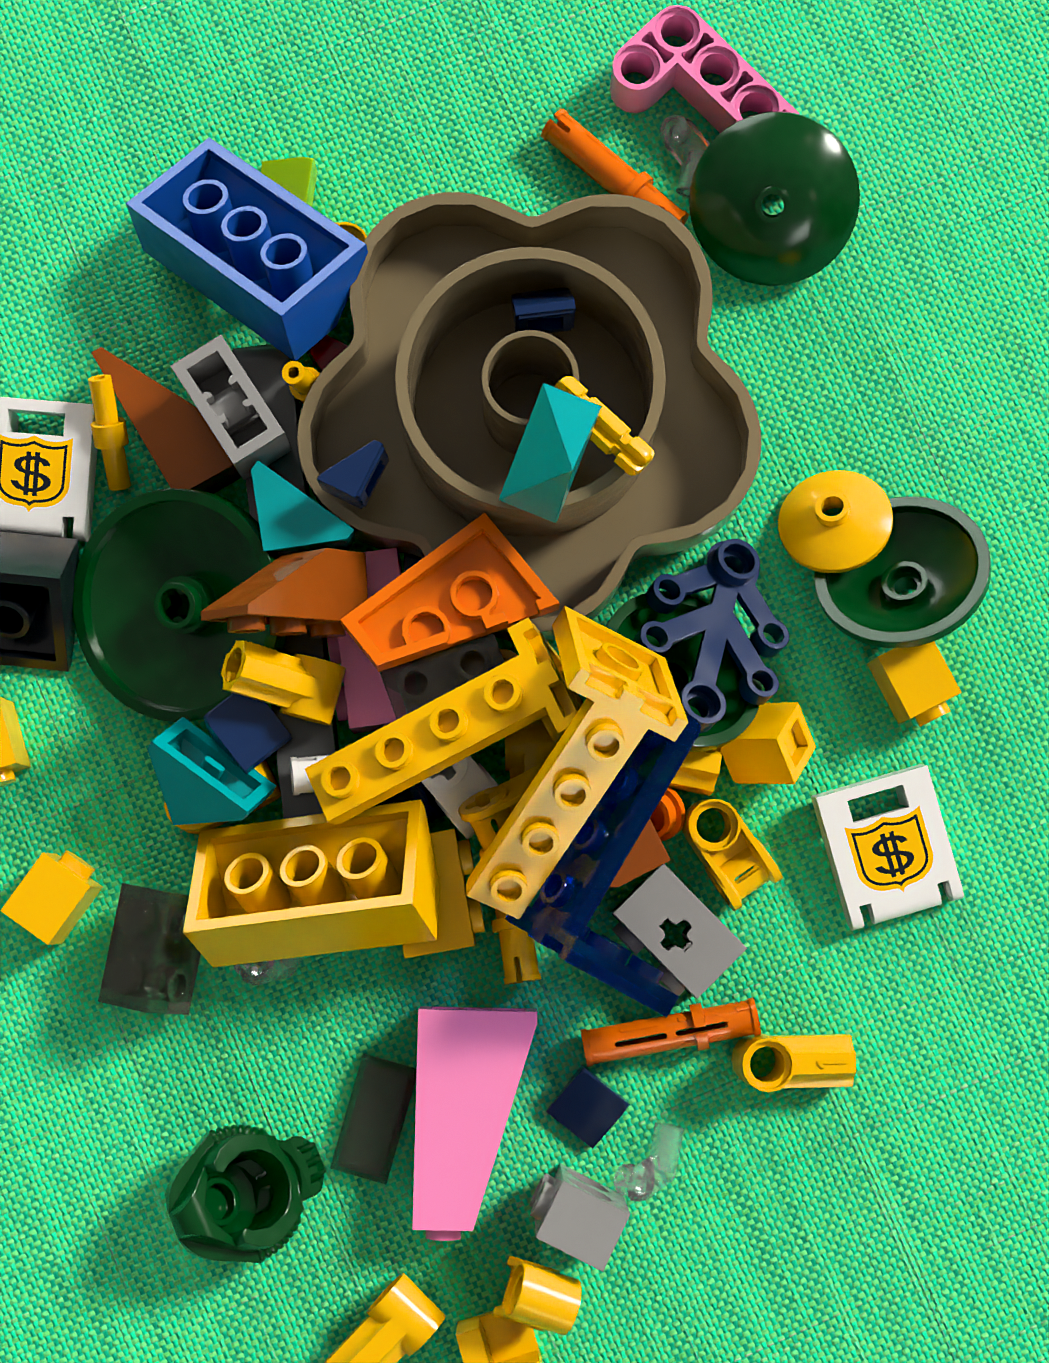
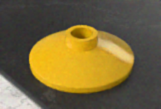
M845 470L822 472L799 483L785 498L778 516L779 536L786 552L805 568L822 573H843L867 564L883 550L893 528L892 507L884 490L865 475ZM832 508L843 509L842 512L836 516H827L824 514L825 511Z

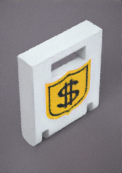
M0 397V531L67 538L68 518H74L73 538L78 539L80 542L89 541L92 527L98 449L94 446L90 425L95 421L93 404ZM17 413L65 417L63 436L18 433L19 416Z
M918 764L811 796L844 915L850 930L853 931L864 927L860 906L867 905L871 922L877 924L941 905L942 900L937 885L941 882L950 901L964 898L963 888L928 765ZM895 787L899 804L906 806L853 822L847 801Z

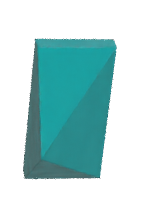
M543 383L500 494L499 501L556 523L602 406Z
M257 461L251 468L263 551H312L324 548L349 550L355 542V534L352 527L260 461Z
M184 717L152 740L147 749L173 825L244 820L276 788L274 783L255 769L245 774L213 738Z

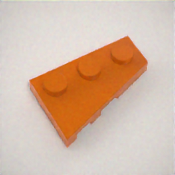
M483 513L341 618L340 621L342 627L377 671L381 672L506 629L528 617L532 620L558 611L560 603L487 514Z

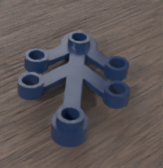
M729 539L713 545L705 555L703 566L676 576L670 574L658 576L646 592L647 603L654 611L660 614H670L676 610L685 596L714 587L710 605L662 623L659 621H649L642 626L633 639L634 642L664 656L672 645L702 634L691 681L678 694L688 719V724L684 728L687 732H707L725 714V697L718 687L715 686L725 646L743 675L739 681L738 689L745 701L752 705H763L779 688L776 674L764 665L759 655L765 658L776 656L788 644L789 632L786 626L774 617L755 585L759 577L760 559L756 550L750 544L740 539ZM659 589L669 592L672 600L665 598ZM736 599L755 627L750 634V638H748L733 613ZM763 632L770 634L774 638L775 644L769 642ZM646 635L657 639L660 647L650 644ZM752 679L759 681L765 691L757 689ZM690 706L696 708L699 711L700 716L695 714L691 710Z

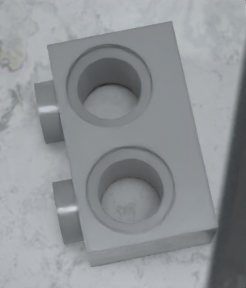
M561 1163L554 1177L544 1173L529 1205L532 1207L530 1216L535 1218V1235L537 1239L602 1272L630 1216L624 1195Z

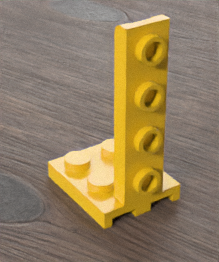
M566 606L560 611L552 624L567 688L586 697V700L485 851L466 883V896L516 919L521 918L647 730L650 729L675 742L688 724V719L665 657Z
M529 617L507 628L519 655L305 768L327 822L333 825L343 823L539 719L542 720L554 742L559 741L582 706L583 701L578 693L567 688L560 656Z

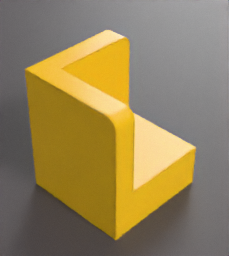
M798 702L765 703L759 705L755 718L744 732L729 744L721 747V754L735 783L795 784L813 754L816 745Z
M493 1311L457 1322L456 1339L463 1363H542V1356L534 1329L494 1317L492 1316Z

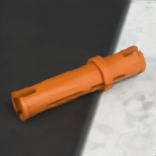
M564 108L554 114V117L558 120L557 124L551 119L547 121L541 132V137L546 142H550L610 194L633 196L649 201L671 213L683 225L686 223L689 214L685 210H681L653 186L654 179L645 171L640 174L573 119Z
M754 998L702 1008L701 1003L689 1005V1011L638 1019L632 1022L590 1030H581L587 1067H591L594 1064L646 1056L696 1046L698 1051L710 1049L709 1043L750 1035H761Z

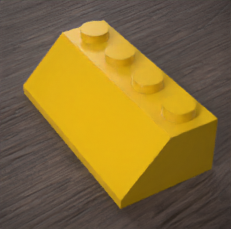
M420 799L374 806L336 825L327 822L324 813L201 830L199 832L183 933L213 968L437 940L440 885L423 802Z

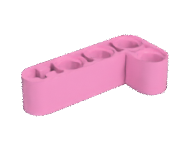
M673 5L661 10L626 42L614 56L610 94L616 106L625 112L640 113L646 111L673 87L719 133L743 119L741 114L748 111L757 113L783 111L800 114L708 23L687 6ZM669 36H677L684 39L687 44L681 47H674L667 44L663 39ZM631 72H638L645 75L648 81L642 84H633L623 76ZM711 73L718 74L725 79L726 83L718 86L711 85L704 81L702 76Z

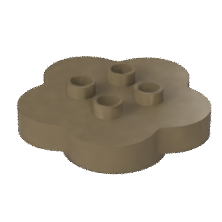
M443 192L422 196L404 203L386 215L372 229L364 241L367 245L368 254L357 279L350 286V309L354 326L353 340L343 352L326 366L313 383L301 410L297 436L301 466L318 503L352 527L355 539L379 549L397 548L399 553L412 554L422 559L480 515L486 513L560 603L558 611L531 620L548 641L555 639L552 624L564 606L591 620L594 619L611 601L619 589L627 570L635 560L649 556L667 555L691 548L718 532L735 514L752 485L758 469L761 454L759 418L754 402L741 379L708 344L707 334L713 301L709 267L696 239L682 222L658 205L633 196L600 194L571 200L538 216H527L488 197L463 192ZM562 287L570 289L576 306L574 328L571 331L545 333L536 330H524L515 332L511 304L512 294ZM571 376L588 390L586 395L589 398L596 397L631 429L630 436L633 438L639 436L654 450L655 454L651 462L641 473L631 476L614 462L616 456L613 453L606 455L589 439L558 521L554 523L499 501V497L543 383L554 387L563 377ZM373 440L383 443L389 462L366 507L360 509L322 490L316 480L321 473ZM507 628L488 634L499 639L512 641Z

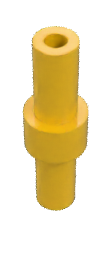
M290 361L284 365L282 377L289 384L292 395L304 404L307 394L320 373L314 368L304 367L298 361Z
M95 375L88 378L95 421L90 424L94 446L97 449H101L108 489L112 491L124 490L131 486L124 446L129 443L126 422L123 417L118 416L111 375Z

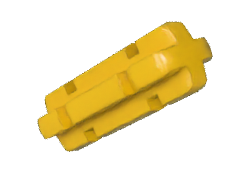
M565 376L556 383L554 387L602 406L590 440L606 455L613 453L616 456L614 462L628 475L634 476L641 473L651 462L655 454L654 450L639 436L634 438L630 436L631 429L596 397L589 398L586 395L588 390L574 377Z

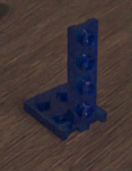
M685 713L688 724L675 742L650 729L647 730L561 857L554 871L550 873L542 885L532 907L529 905L520 919H516L508 914L505 918L511 924L529 933L528 936L541 945L558 953V957L665 1017H668L679 996L659 983L664 972L634 954L629 962H627L632 954L629 949L603 934H597L587 924L700 734L701 726L699 721L688 713Z

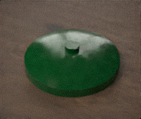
M170 488L146 492L131 498L113 510L99 524L87 542L79 560L74 581L73 615L77 637L87 663L102 685L116 699L140 714L162 721L177 722L182 717L190 722L204 719V716L233 694L232 692L222 690L223 678L221 671L226 654L231 651L236 640L252 642L281 653L283 652L287 636L270 635V625H265V631L228 633L227 622L201 621V611L280 557L277 551H263L259 523L237 504L219 495L201 490Z

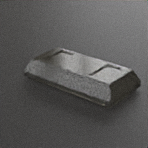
M363 1053L330 1166L331 1169L387 1184L416 1083L417 1068Z

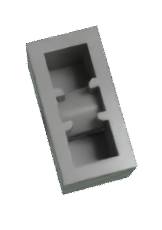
M219 335L171 365L172 370L243 480L252 476L251 468L257 461L268 466L293 450L283 429L222 335Z
M665 864L655 868L611 912L619 921L612 931L633 953L637 955L645 948L660 963L653 973L677 997L686 990L692 997L698 999L747 949ZM665 920L671 924H678L683 921L686 925L682 936L687 943L682 948L672 944L663 948L660 942L664 939L665 933L659 926Z

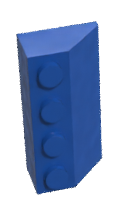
M210 137L126 203L144 252L293 361H297L337 326L350 296V286L357 279L368 254L367 245Z

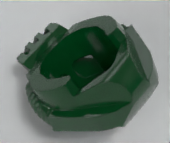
M233 1124L231 1127L224 1126L223 1129L218 1127L216 1131L210 1130L209 1133H205L172 1175L165 1193L167 1212L177 1238L187 1252L213 1261L262 1263L266 1258H270L272 1254H276L278 1249H282L284 1244L289 1242V1238L293 1237V1232L298 1229L297 1225L301 1223L300 1215L304 1210L302 1203L321 1191L323 1175L326 1170L315 1143L301 1136H294L282 1141L277 1140L276 1136L269 1135L264 1128L259 1129L256 1126L252 1128L250 1125L244 1126L240 1124L237 1127Z

